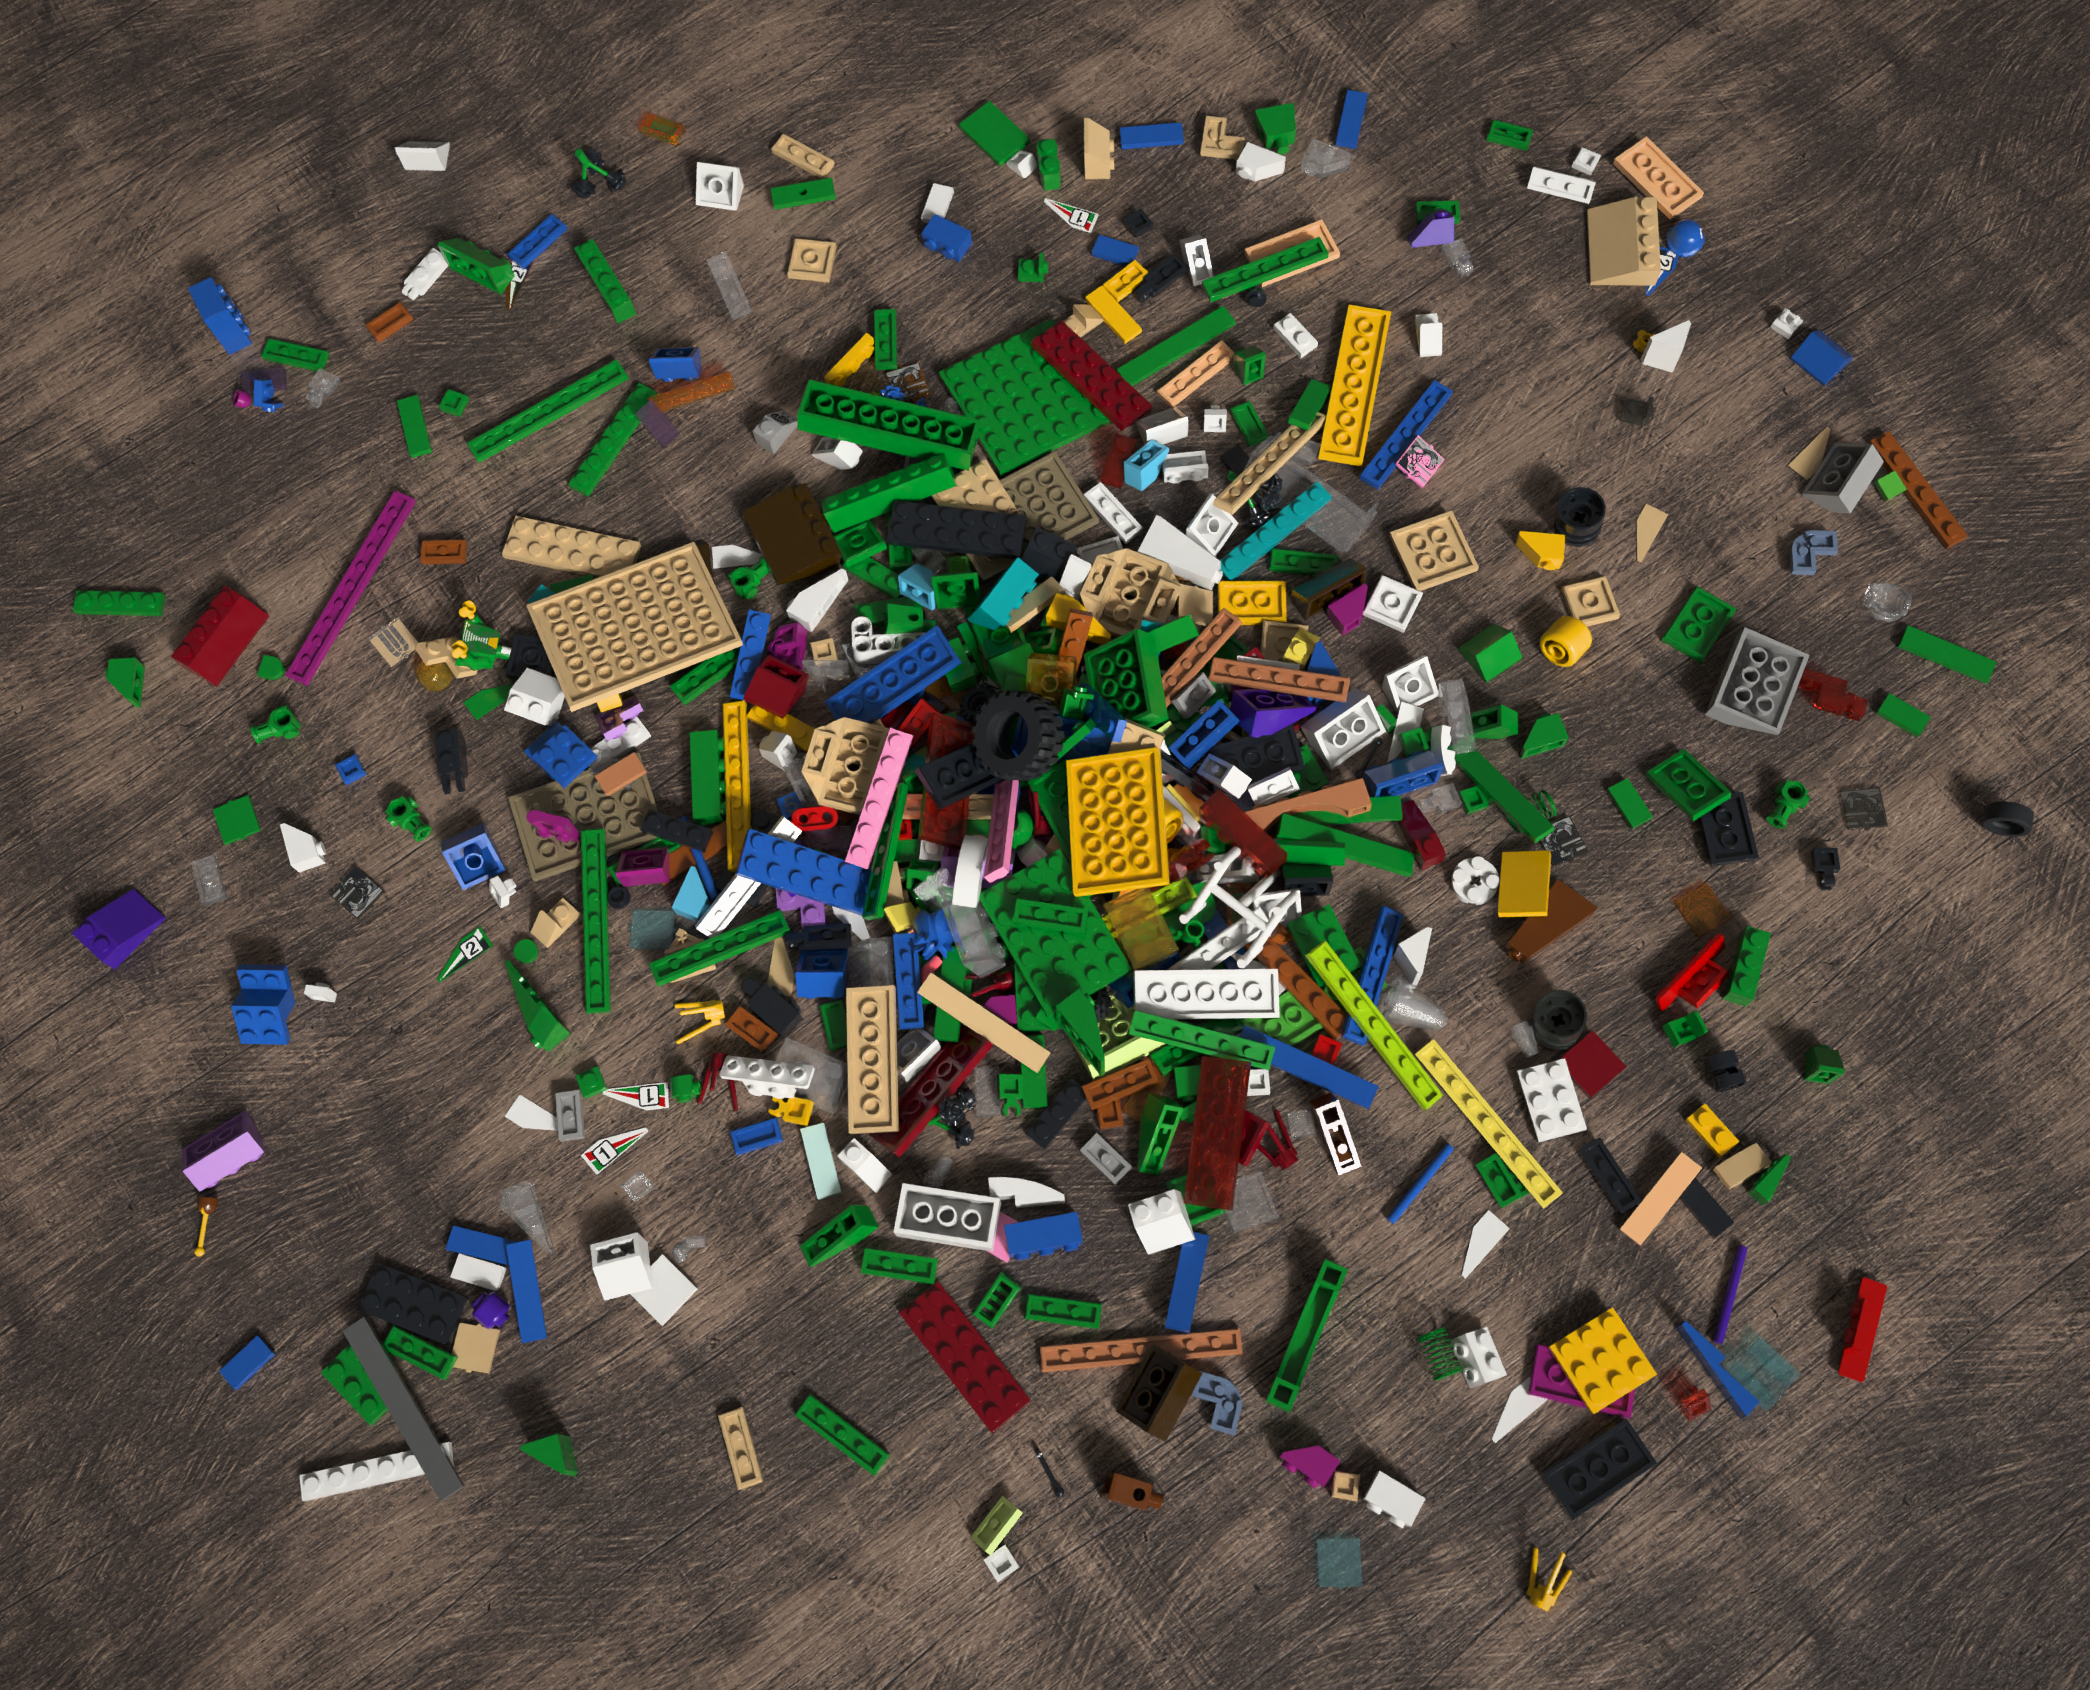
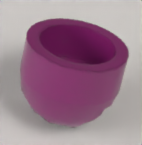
M236 390L233 397V406L239 408L249 406L251 403L250 395L245 391Z

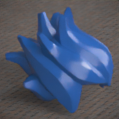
M944 907L931 914L923 909L915 916L913 929L917 939L913 942V945L917 946L914 949V953L924 949L922 955L925 956V960H928L937 950L947 959V950L953 951L952 941L961 944V941L958 939L957 926L952 920L945 918Z

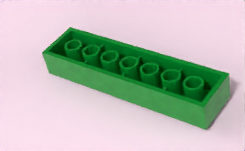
M810 379L797 413V429L800 431L922 460H927L944 453L951 467L968 471L979 438L981 420Z

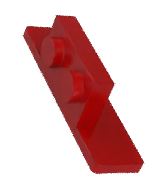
M1718 933L1714 938L1709 939L1704 948L1698 954L1691 957L1684 969L1678 971L1672 981L1658 991L1656 1002L1660 1011L1664 1012L1678 996L1698 1009L1729 977L1728 970L1713 961L1726 947L1722 934Z
M1865 1277L1861 1278L1856 1300L1850 1310V1324L1844 1334L1845 1344L1837 1371L1838 1375L1860 1383L1864 1382L1887 1285Z

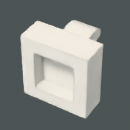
M1784 309L1770 328L1789 340L1800 327L1803 320L1798 315L1796 316L1791 313L1789 309Z
M1211 405V409L1204 410V432H1226V409H1220V405Z
M499 876L490 879L489 891L500 909L509 905V897L516 893L514 888L517 885L512 878L503 883Z

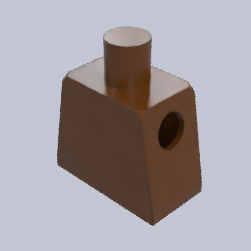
M1107 1472L1101 1498L1146 1511L1148 1506L1160 1510L1164 1494L1152 1491V1484L1117 1473ZM1135 1489L1139 1491L1137 1499L1133 1497Z

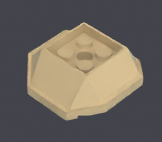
M1126 548L1096 557L1080 592V599L1084 608L1088 612H1092L1093 617L1112 636L1118 638L1136 628L1140 629L1142 619L1166 623L1181 591V586L1168 563ZM1131 595L1134 596L1135 599L1127 600L1125 597Z
M843 717L814 730L801 772L819 805L861 815L889 733V728ZM854 764L860 766L857 771H850L848 769Z

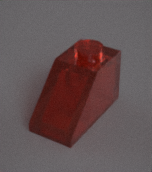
M1115 433L1107 453L1101 483L1122 489L1125 481L1124 462L1136 453V439Z

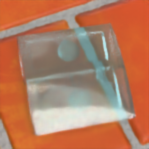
M1759 1337L1728 1371L1734 1379L1759 1401L1758 1405L1765 1412L1784 1395L1783 1392L1801 1375L1762 1337Z

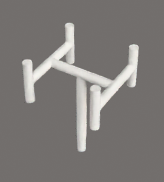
M1233 847L1214 864L1215 870L1190 908L1179 917V920L1183 924L1189 922L1206 906V899L1212 892L1261 930L1247 952L1237 961L1238 967L1245 968L1263 950L1264 943L1289 907L1299 898V894L1297 891H1291L1273 909V914L1268 922H1265L1247 907L1281 875V871L1278 868L1273 869L1242 898L1237 900L1217 885L1230 863L1241 854L1239 847Z

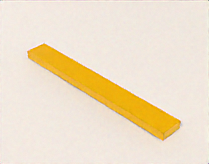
M745 700L723 703L727 859L730 873L736 872L746 831L751 829L747 703Z

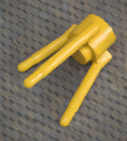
M722 1000L674 1004L675 1008H693L680 1011V1015L704 1012L706 1020L711 1019V1022L676 1040V1044H680L712 1026L720 1025V1019L725 1018Z
M1533 1548L1530 1581L1526 1592L1527 1595L1531 1596L1530 1604L1548 1612L1550 1606L1554 1607L1558 1595L1572 1574V1571L1568 1569L1555 1590H1552L1564 1560L1565 1552L1560 1553L1546 1587L1538 1584L1536 1589L1538 1548Z

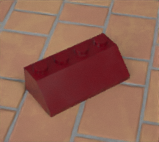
M223 586L171 655V658L182 668L217 687L269 618V615L242 595Z

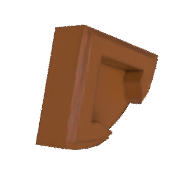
M1278 923L1271 933V940L1280 945H1286L1293 939L1289 930L1281 923Z

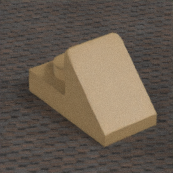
M1075 304L1073 305V315L1063 322L1081 338L1103 322V318L1091 305Z
M562 898L547 914L543 910L539 912L531 933L548 948L581 914Z

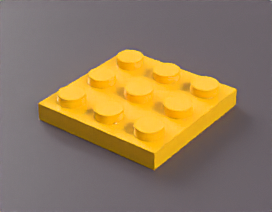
M1613 1307L1548 1347L1591 1415L1657 1375Z

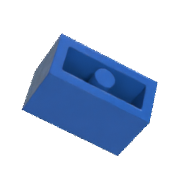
M936 214L933 215L922 231L923 245L931 251L935 250L943 254L944 257L950 260L953 259L960 262L972 244L970 230Z

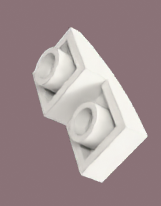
M1444 725L1432 727L1431 751L1444 766L1440 776L1451 775L1456 764L1454 759L1455 752L1447 750L1451 742V727Z

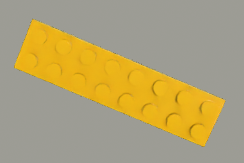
M1355 305L1348 306L1318 459L1362 466L1391 311Z

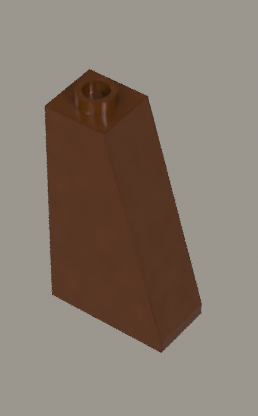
M1558 879L1549 890L1547 916H1529L1508 942L1504 950L1512 960L1520 961L1524 964L1588 920L1598 907Z

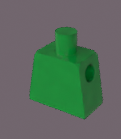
M1294 103L1256 109L1254 113V126L1265 148H1276L1280 155L1288 153L1290 150L1289 145L1295 143Z
M887 604L882 625L883 634L928 632L935 627V619H923V609L920 607Z

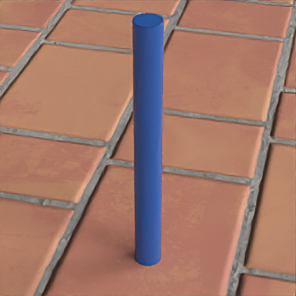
M687 816L680 818L681 820L689 822ZM691 849L710 899L715 901L719 893L702 852Z
M1446 1143L1386 1217L1391 1224H1395L1454 1150L1450 1144Z

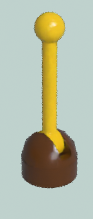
M198 1197L197 1209L203 1214L198 1247L194 1250L195 1255L198 1257L205 1253L203 1243L208 1215L216 1210L218 1198Z

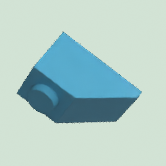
M1151 439L1124 462L1125 483L1140 491L1148 487L1156 480L1169 452V447Z
M918 563L898 575L900 594L930 610H934L935 595L931 580L933 571Z
M691 866L672 905V909L677 915L698 922L711 906V901L699 872L695 867Z

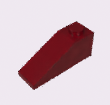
M1411 800L1401 804L1403 818L1397 822L1412 853L1415 854L1420 870L1443 862L1446 852L1435 830L1415 801Z

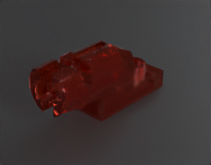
M1804 669L1798 687L1805 691H1816L1813 702L1814 708L1836 714L1839 717L1845 711L1847 719L1858 722L1865 714L1867 699L1851 692L1845 693L1847 680Z
M1198 839L1195 842L1188 843L1181 849L1170 848L1167 850L1169 881H1181L1214 858L1213 853L1207 855L1202 853L1211 846L1207 840ZM1161 886L1147 887L1145 890L1146 892L1153 893Z

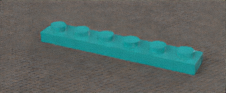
M1318 481L1220 560L1223 576L1228 581L1236 579L1332 500V496Z

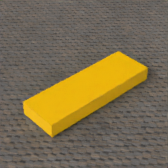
M1100 286L1085 297L1088 305L1092 306L1124 344L1142 333V328L1103 286Z

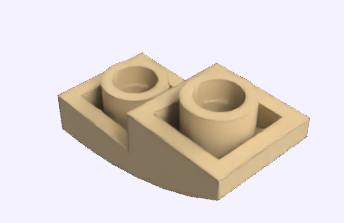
M1755 1143L1725 1160L1713 1170L1729 1190L1745 1182L1750 1176L1766 1169L1772 1162L1759 1145Z

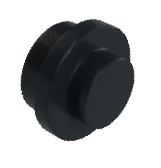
M1261 287L1250 288L1245 296L1246 303L1252 307L1263 306L1267 300V295Z
M617 886L609 891L608 903L612 908L623 909L630 903L631 895L625 887Z

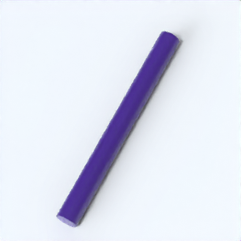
M1742 1245L1737 1246L1713 1337V1342L1723 1345L1748 1249Z

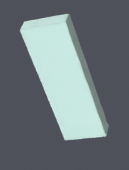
M824 1122L800 1129L817 1199L821 1200L842 1194Z

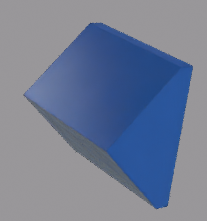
M1818 330L1813 331L1790 360L1825 386L1854 357L1822 331Z

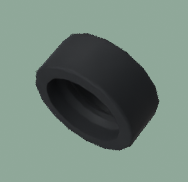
M1993 802L1986 806L1983 827L2001 836H2025L2031 832L2034 812L2030 808L2015 802Z

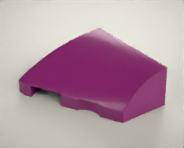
M798 622L779 626L774 635L773 642L769 644L766 651L769 652V655L799 670H804L807 630Z

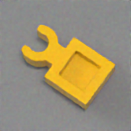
M772 1097V1101L779 1104L777 1110L769 1109L768 1112L772 1116L780 1117L783 1115L782 1119L785 1122L808 1126L814 1102L794 1097L788 1098L786 1103L782 1099Z

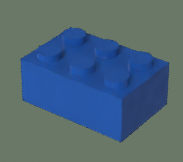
M210 277L188 288L203 321L229 355L252 344L249 335L252 333L247 324L243 323L242 319L244 317L241 311L235 306L229 295L226 296L227 293L221 283L216 284L213 278Z

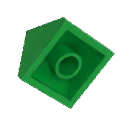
M1492 624L1457 649L1485 683L1522 659L1512 631L1496 624Z
M1027 643L988 660L986 674L1002 690L1005 674L1028 678V681L1043 675L1044 670L1031 645Z
M555 1434L523 1444L520 1448L521 1451L563 1475L576 1476L578 1473L570 1436Z

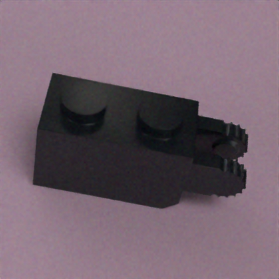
M457 728L436 731L434 733L437 769L442 780L443 792L445 795L451 793L452 780H456L458 791L464 792L465 778L468 777L465 737Z
M752 978L742 982V988L751 998L749 1000V1008L782 1039H785L802 1021L803 1017L799 1013L801 1008L792 1000L789 1003L782 998L784 994L775 985L771 988L766 983L761 986Z

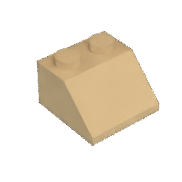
M1084 118L1085 179H1110V170H1114V157H1110V153L1114 152V139H1110V131L1089 118Z

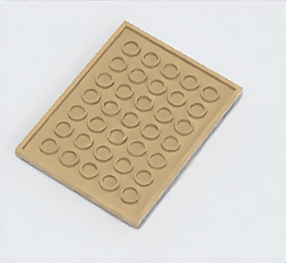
M695 542L526 605L571 712L743 645Z

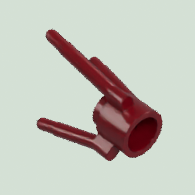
M1029 786L1028 796L1033 822L1032 835L1049 837L1053 830L1046 816H1040L1038 792L1035 791L1033 793Z
M1001 968L994 971L966 974V980L994 976V978H991V985L971 993V996L975 997L993 989L997 993L991 997L1009 993V989L1015 987L1011 972L1009 970L1002 972ZM989 997L979 1005L983 1007L991 997Z
M710 1054V1062H707L701 1094L697 1100L698 1104L702 1103L711 1074L710 1090H714L717 1076H720V1071L728 1054ZM729 1079L733 1110L737 1111L735 1082Z
M1275 1110L1274 1113L1287 1146L1282 1145L1269 1124L1267 1130L1278 1147V1150L1274 1152L1276 1158L1261 1144H1259L1257 1149L1272 1162L1275 1168L1280 1166L1282 1171L1299 1161L1296 1157L1298 1153L1293 1147L1279 1111Z

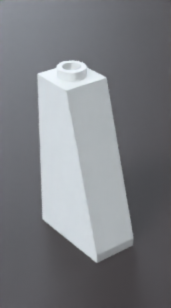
M1156 515L1138 553L1168 563L1176 577L1212 590L1215 583L1219 584L1223 575L1221 561L1162 517Z

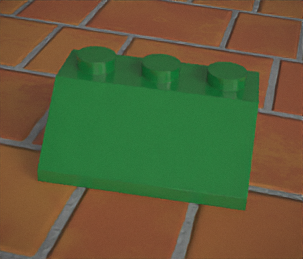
M455 238L440 241L437 244L451 270L500 295L515 276L511 269V264L503 258L498 259L488 250H481L470 241L465 242Z

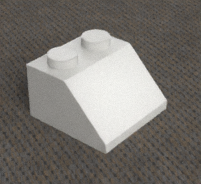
M527 668L511 688L504 710L543 725H553L558 720L565 696L557 678Z
M1173 1189L1128 1204L1134 1227L1149 1255L1195 1240L1180 1191Z

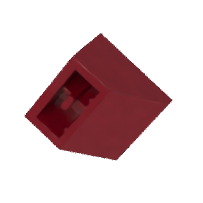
M768 655L757 668L743 700L784 719L805 694L809 674Z

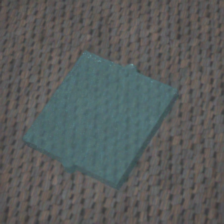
M634 910L633 927L630 928L632 932L631 949H669L673 943V933L676 932L674 928L675 912Z
M1339 1536L1335 1539H1317L1319 1587H1338L1340 1590L1344 1587H1363L1360 1539H1341Z

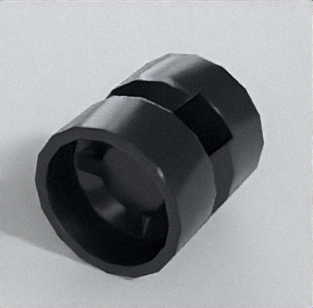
M1735 1050L1720 1052L1704 1059L1708 1072L1714 1075L1711 1081L1716 1093L1732 1090L1747 1083L1743 1070L1737 1068L1740 1062Z

